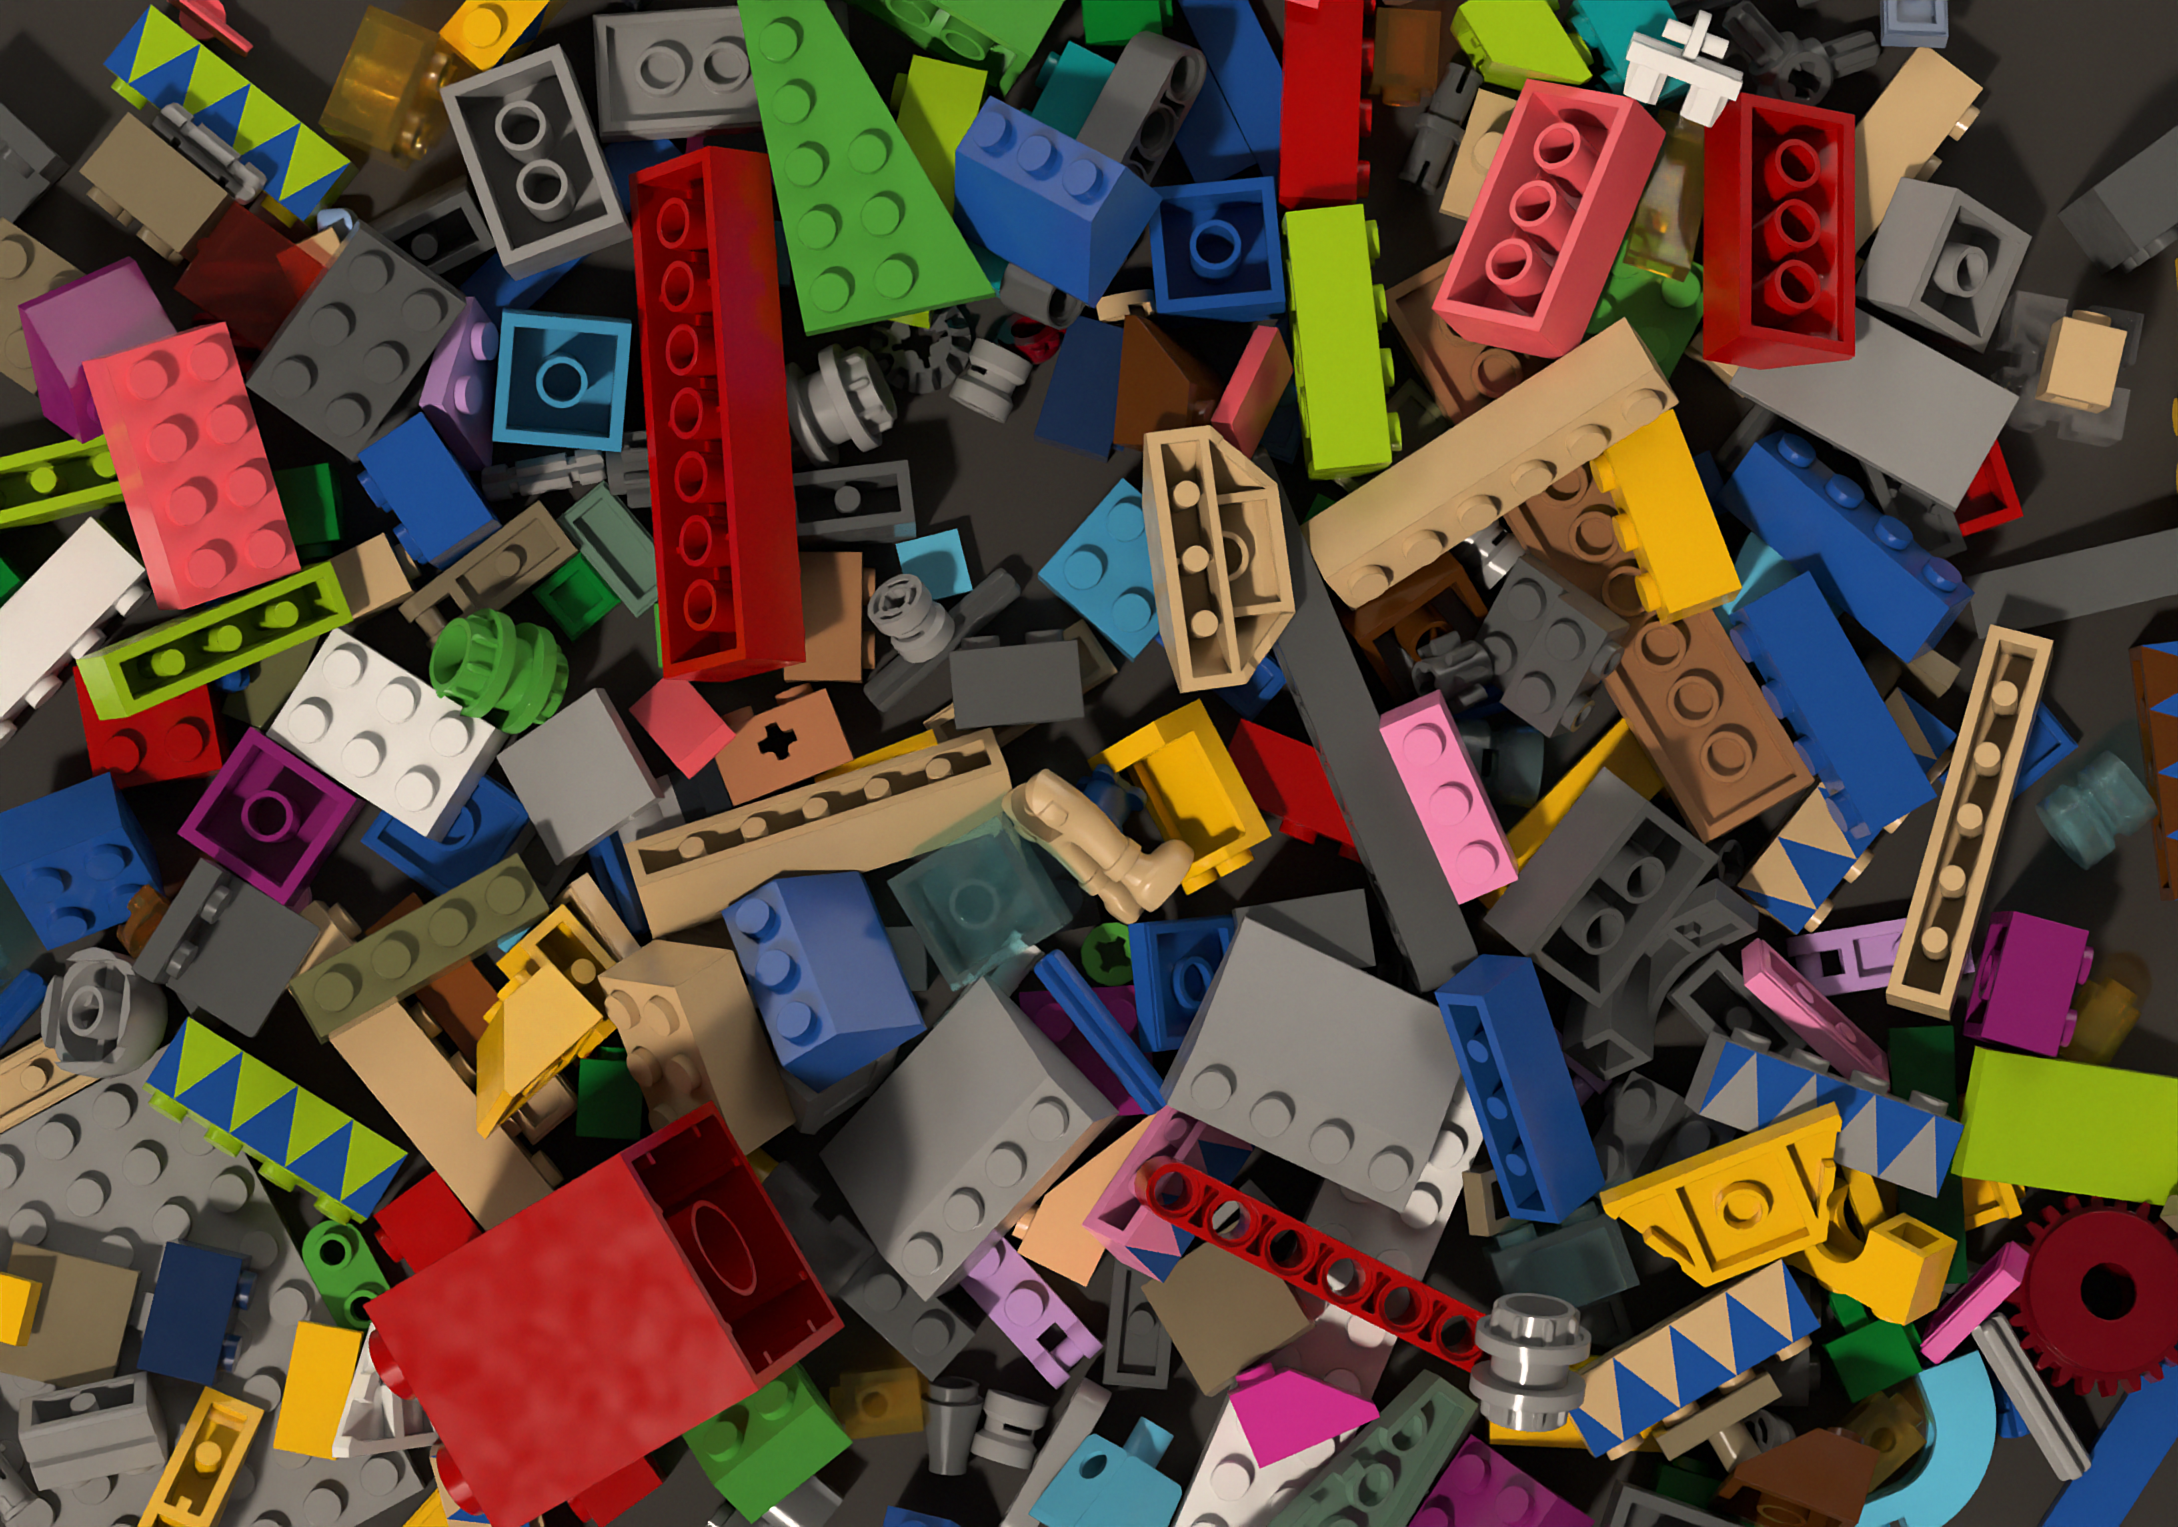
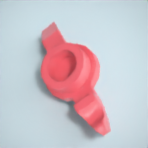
M166 0L180 11L179 20L182 29L196 40L208 41L216 38L244 58L254 47L242 35L226 24L227 14L219 0Z

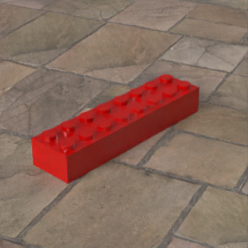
M706 146L629 174L628 177L663 678L667 680L728 682L806 662L805 627L802 611L801 567L798 556L795 515L796 501L793 488L791 436L789 433L786 392L787 376L784 365L782 311L780 308L777 269L778 252L775 242L772 201L773 186L771 183L769 154Z

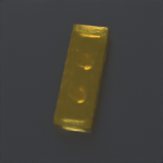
M1660 108L1655 121L1667 133L1633 213L1623 263L1684 283L1691 269L1704 207V125L1686 119L1680 114Z

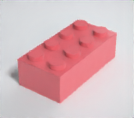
M1527 78L1431 309L1466 341L1558 360L1577 348L1582 341L1667 132L1634 98Z
M225 321L201 325L82 361L159 610H183L302 571Z

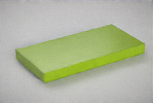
M1975 1046L1960 1122L1964 1125L1955 1149L1951 1173L1966 1178L2139 1203L2147 1202L2160 1206H2165L2169 1196L2178 1195V1077Z

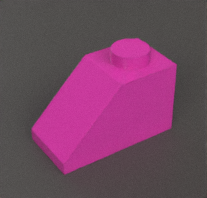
M1271 1361L1258 1364L1235 1375L1238 1386L1227 1391L1260 1469L1380 1417L1372 1399L1287 1365L1274 1370Z

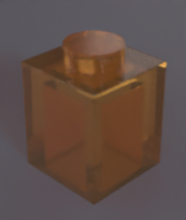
M1377 7L1372 18L1371 38H1374V64L1372 77H1369L1368 94L1383 95L1382 103L1404 107L1419 106L1421 97H1432L1437 88L1441 11Z

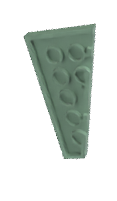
M1424 1369L1379 1414L1380 1417L1368 1424L1266 1527H1406L1479 1404L1442 1377Z

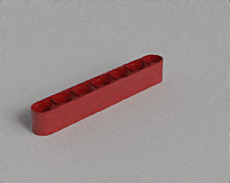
M1169 1156L1153 1157L1146 1161L1137 1171L1134 1181L1135 1195L1141 1205L1161 1219L1471 1373L1474 1365L1486 1360L1491 1361V1354L1481 1350L1475 1344L1476 1323L1487 1314L1176 1158ZM1179 1172L1183 1179L1181 1195L1171 1204H1158L1154 1191L1157 1181L1166 1173ZM1226 1201H1236L1240 1208L1238 1224L1227 1233H1216L1212 1222L1214 1211ZM1283 1230H1293L1297 1238L1295 1252L1285 1261L1274 1262L1270 1256L1272 1239ZM1349 1258L1354 1270L1352 1280L1342 1289L1331 1290L1327 1282L1329 1268L1339 1259ZM1398 1287H1406L1410 1295V1303L1407 1310L1397 1318H1387L1384 1311L1386 1297L1392 1290ZM1462 1315L1466 1322L1464 1337L1457 1344L1445 1347L1441 1341L1443 1325L1453 1316Z

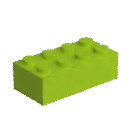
M1363 204L1285 212L1279 227V239L1306 482L1381 474L1392 463V457H1396L1397 451L1402 450V439L1398 412L1387 413L1385 394H1389V387L1394 386V367L1391 349L1379 348L1378 331L1382 330V323L1387 322V306L1383 284L1372 285L1370 267H1375V259L1380 258L1376 220L1365 221Z

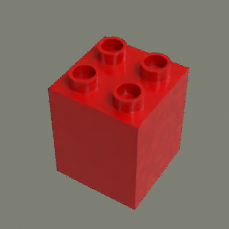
M712 1100L619 1152L363 1305L376 1328L371 1332L368 1344L370 1356L377 1373L386 1386L400 1398L405 1400L418 1399L443 1442L438 1448L436 1463L445 1489L454 1502L468 1514L479 1516L484 1513L492 1527L523 1526L759 1391L845 1327Z

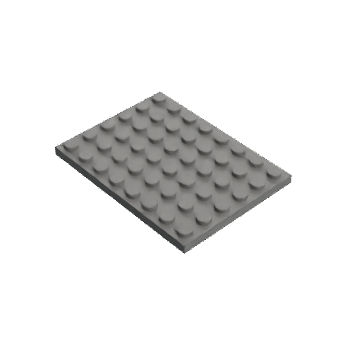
M170 1044L157 1050L153 1057L139 1069L115 1078H105L0 1134L1 1272L6 1273L13 1242L15 1241L143 1271L117 1377L146 1371L136 1367L167 1241L180 1238L252 1255L249 1271L258 1273L256 1291L249 1311L239 1310L234 1330L235 1335L243 1336L239 1361L233 1374L224 1372L222 1382L209 1386L149 1371L156 1390L157 1400L159 1399L167 1421V1462L155 1465L143 1474L128 1475L122 1472L92 1479L86 1485L76 1489H64L59 1486L38 1491L30 1470V1462H27L19 1441L20 1399L67 1388L0 1372V1441L7 1448L2 1454L32 1493L35 1492L38 1496V1499L5 1523L6 1527H137L205 1386L265 1410L260 1427L218 1527H354L427 1487L407 1449L350 1458L339 1457L335 1461L273 1448L298 1321L302 1319L337 1326L310 1276L303 1261L302 1251L264 1179L258 1172L259 1170L252 1157L242 1150L236 1158L227 1155L203 1138L208 1130L187 1116H185L181 1124L174 1122L148 1104L153 1095L143 1090L142 1087Z

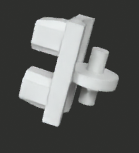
M1699 10L1692 27L1668 18L1662 36L1684 44L1683 49L1639 32H1633L1626 52V60L1630 62L1627 68L1623 94L1641 102L1656 105L1667 75L1691 84L1681 107L1680 115L1696 123L1712 127L1725 108L1728 99L1736 101L1743 81H1741L1743 72L1698 55V52L1702 51L1723 59L1729 44L1728 40L1707 33L1712 14Z

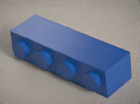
M1781 429L1756 441L1715 500L1800 573L1803 574L1809 570L1821 591L1906 664L1933 650L1975 594L1972 589L1962 582L1960 572L1948 561L1939 557H1933L1913 540L1912 532L1904 523L1892 516L1883 515L1864 498V492L1857 483L1844 475L1835 474L1816 458L1815 449L1802 437L1787 433L1784 429Z
M1809 570L1728 615L1734 626L1730 629V637L1736 650L1747 663L1754 661L1766 682L1762 686L1763 696L1779 719H1787L1798 739L1794 742V747L1811 775L1818 774L1830 795V797L1826 798L1828 811L1842 831L1847 832L1850 830L1855 840L1871 835L1937 797Z
M1482 954L1434 993L1510 1217L1560 1224L1605 1186L1606 1183L1531 957Z

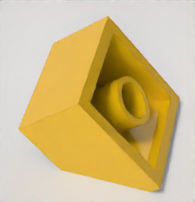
M550 961L533 976L525 969L515 975L497 994L499 1000L483 1016L489 1025L477 1043L476 1131L484 1139H487L546 1086L550 1080L575 1060L604 1017Z

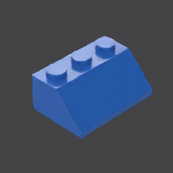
M989 96L955 152L954 223L962 236L1092 308L1096 307L1163 200L1160 194L1127 166L992 96Z
M859 871L774 879L721 911L782 1067L816 1093H820L927 1029L866 880Z

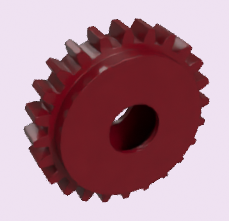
M2071 1195L2061 1199L2062 1215L2049 1205L2038 1211L2043 1227L2029 1221L2019 1228L2021 1234L2028 1242L2027 1244L2015 1243L2030 1254L2021 1284L2001 1304L2013 1306L2014 1315L2008 1317L2007 1320L2013 1329L2019 1327L2023 1335L2019 1339L2022 1350L2031 1348L2036 1354L2032 1360L2035 1369L2040 1371L2048 1366L2054 1369L2051 1385L2059 1387L2065 1385L2070 1378H2074L2075 1394L2083 1396L2091 1392L2096 1382L2101 1397L2106 1398L2116 1395L2118 1381H2120L2127 1394L2141 1390L2139 1374L2151 1384L2162 1380L2164 1375L2159 1362L2169 1367L2178 1365V1351L2174 1348L2176 1344L2178 1345V1238L2170 1240L2165 1235L2170 1226L2163 1219H2159L2154 1223L2147 1220L2151 1204L2143 1202L2136 1205L2131 1211L2126 1210V1200L2111 1198L2108 1205L2104 1206L2103 1197L2086 1195L2084 1208H2082L2076 1196ZM2089 1269L2106 1272L2115 1280L2119 1287L2121 1301L2118 1312L2111 1320L2096 1317L2087 1310L2082 1301L2080 1288L2083 1277Z

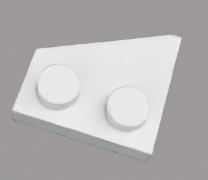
M372 1322L367 1332L332 1445V1457L350 1458L443 1443L418 1399L405 1400L400 1398L386 1386L377 1373L370 1356L368 1344L371 1332L376 1329Z

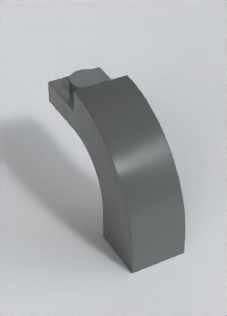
M1717 878L1695 888L1600 1009L1575 991H1572L1565 1015L1562 1051L1604 1082L1653 1060L1657 1015L1673 983L1698 959L1758 930L1759 910Z

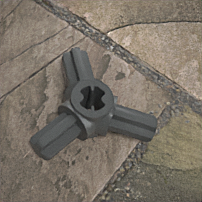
M1744 0L1727 10L1722 23L1723 29L1751 58L1749 72L1757 88L1755 95L1808 106H1815L1825 97L1827 92L1831 90L1834 79L1874 66L1878 62V56L1881 54L1879 44L1870 30H1860L1822 44L1814 37L1799 41L1792 32L1779 33L1751 2ZM1794 69V72L1790 80H1788V76L1791 70Z

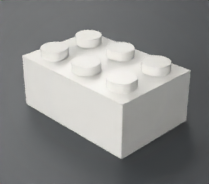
M336 628L331 631L266 733V736L421 835L441 843L460 814L461 809L476 789L478 782L484 776L509 737V734L499 730L482 717L460 716L462 706L446 696L442 699L439 698L433 686L340 628Z

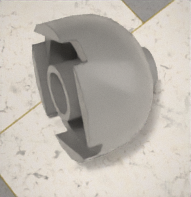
M97 947L75 952L67 960L76 963L68 969L64 977L54 975L47 987L41 1009V1036L45 1047L55 1049L57 1057L61 1062L54 1063L61 1070L92 1078H115L129 1074L149 1061L163 1040L168 1021V1000L162 984L152 983L131 970L137 959L129 955Z

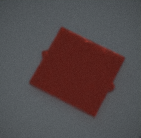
M234 201L209 237L197 241L196 246L199 251L173 289L219 322L225 321L229 329L262 352L323 269L324 265Z

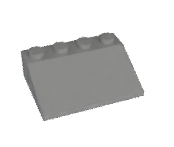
M1243 915L1159 1092L1166 1105L1403 1213L1432 1153L1461 1070L1438 1005Z
M985 974L980 977L824 1147L819 1156L880 1254L917 1294L927 1302L954 1290L1120 1112L1010 997Z

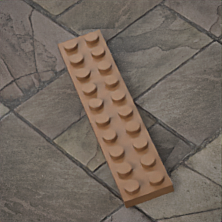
M1454 253L1385 291L1387 322L1450 428H1453L1557 361L1466 341L1431 309ZM1587 461L1548 486L1542 493L1532 496L1507 512L1503 517L1525 550V554L1531 553L1631 624L1620 644L1625 649L1620 663L1607 678L1601 681L1693 836L1704 845H1707L1811 786L1815 780L1713 610L1709 609L1661 626L1656 610L1648 613L1644 609L1635 584V576L1641 574L1633 551L1623 552L1614 532L1612 517L1618 515L1610 491L1605 493L1599 491L1592 475L1590 463Z

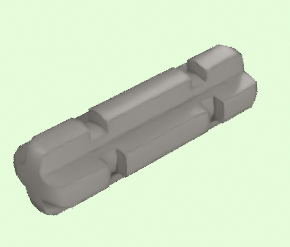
M173 102L166 105L152 123L153 132L169 145L173 142L178 144L177 152L216 184L220 181L226 184L224 190L238 203L246 205L257 198L267 182L266 176L250 162L245 166L240 163L241 155L203 123L198 127L194 125V116L180 104Z
M580 449L575 450V456L567 457V454L564 452L516 461L515 467L508 468L506 463L485 467L481 470V484L484 496L488 501L496 502L513 499V493L520 492L522 496H529L572 488V482L580 481L582 485L602 482L607 477L604 454L602 450Z

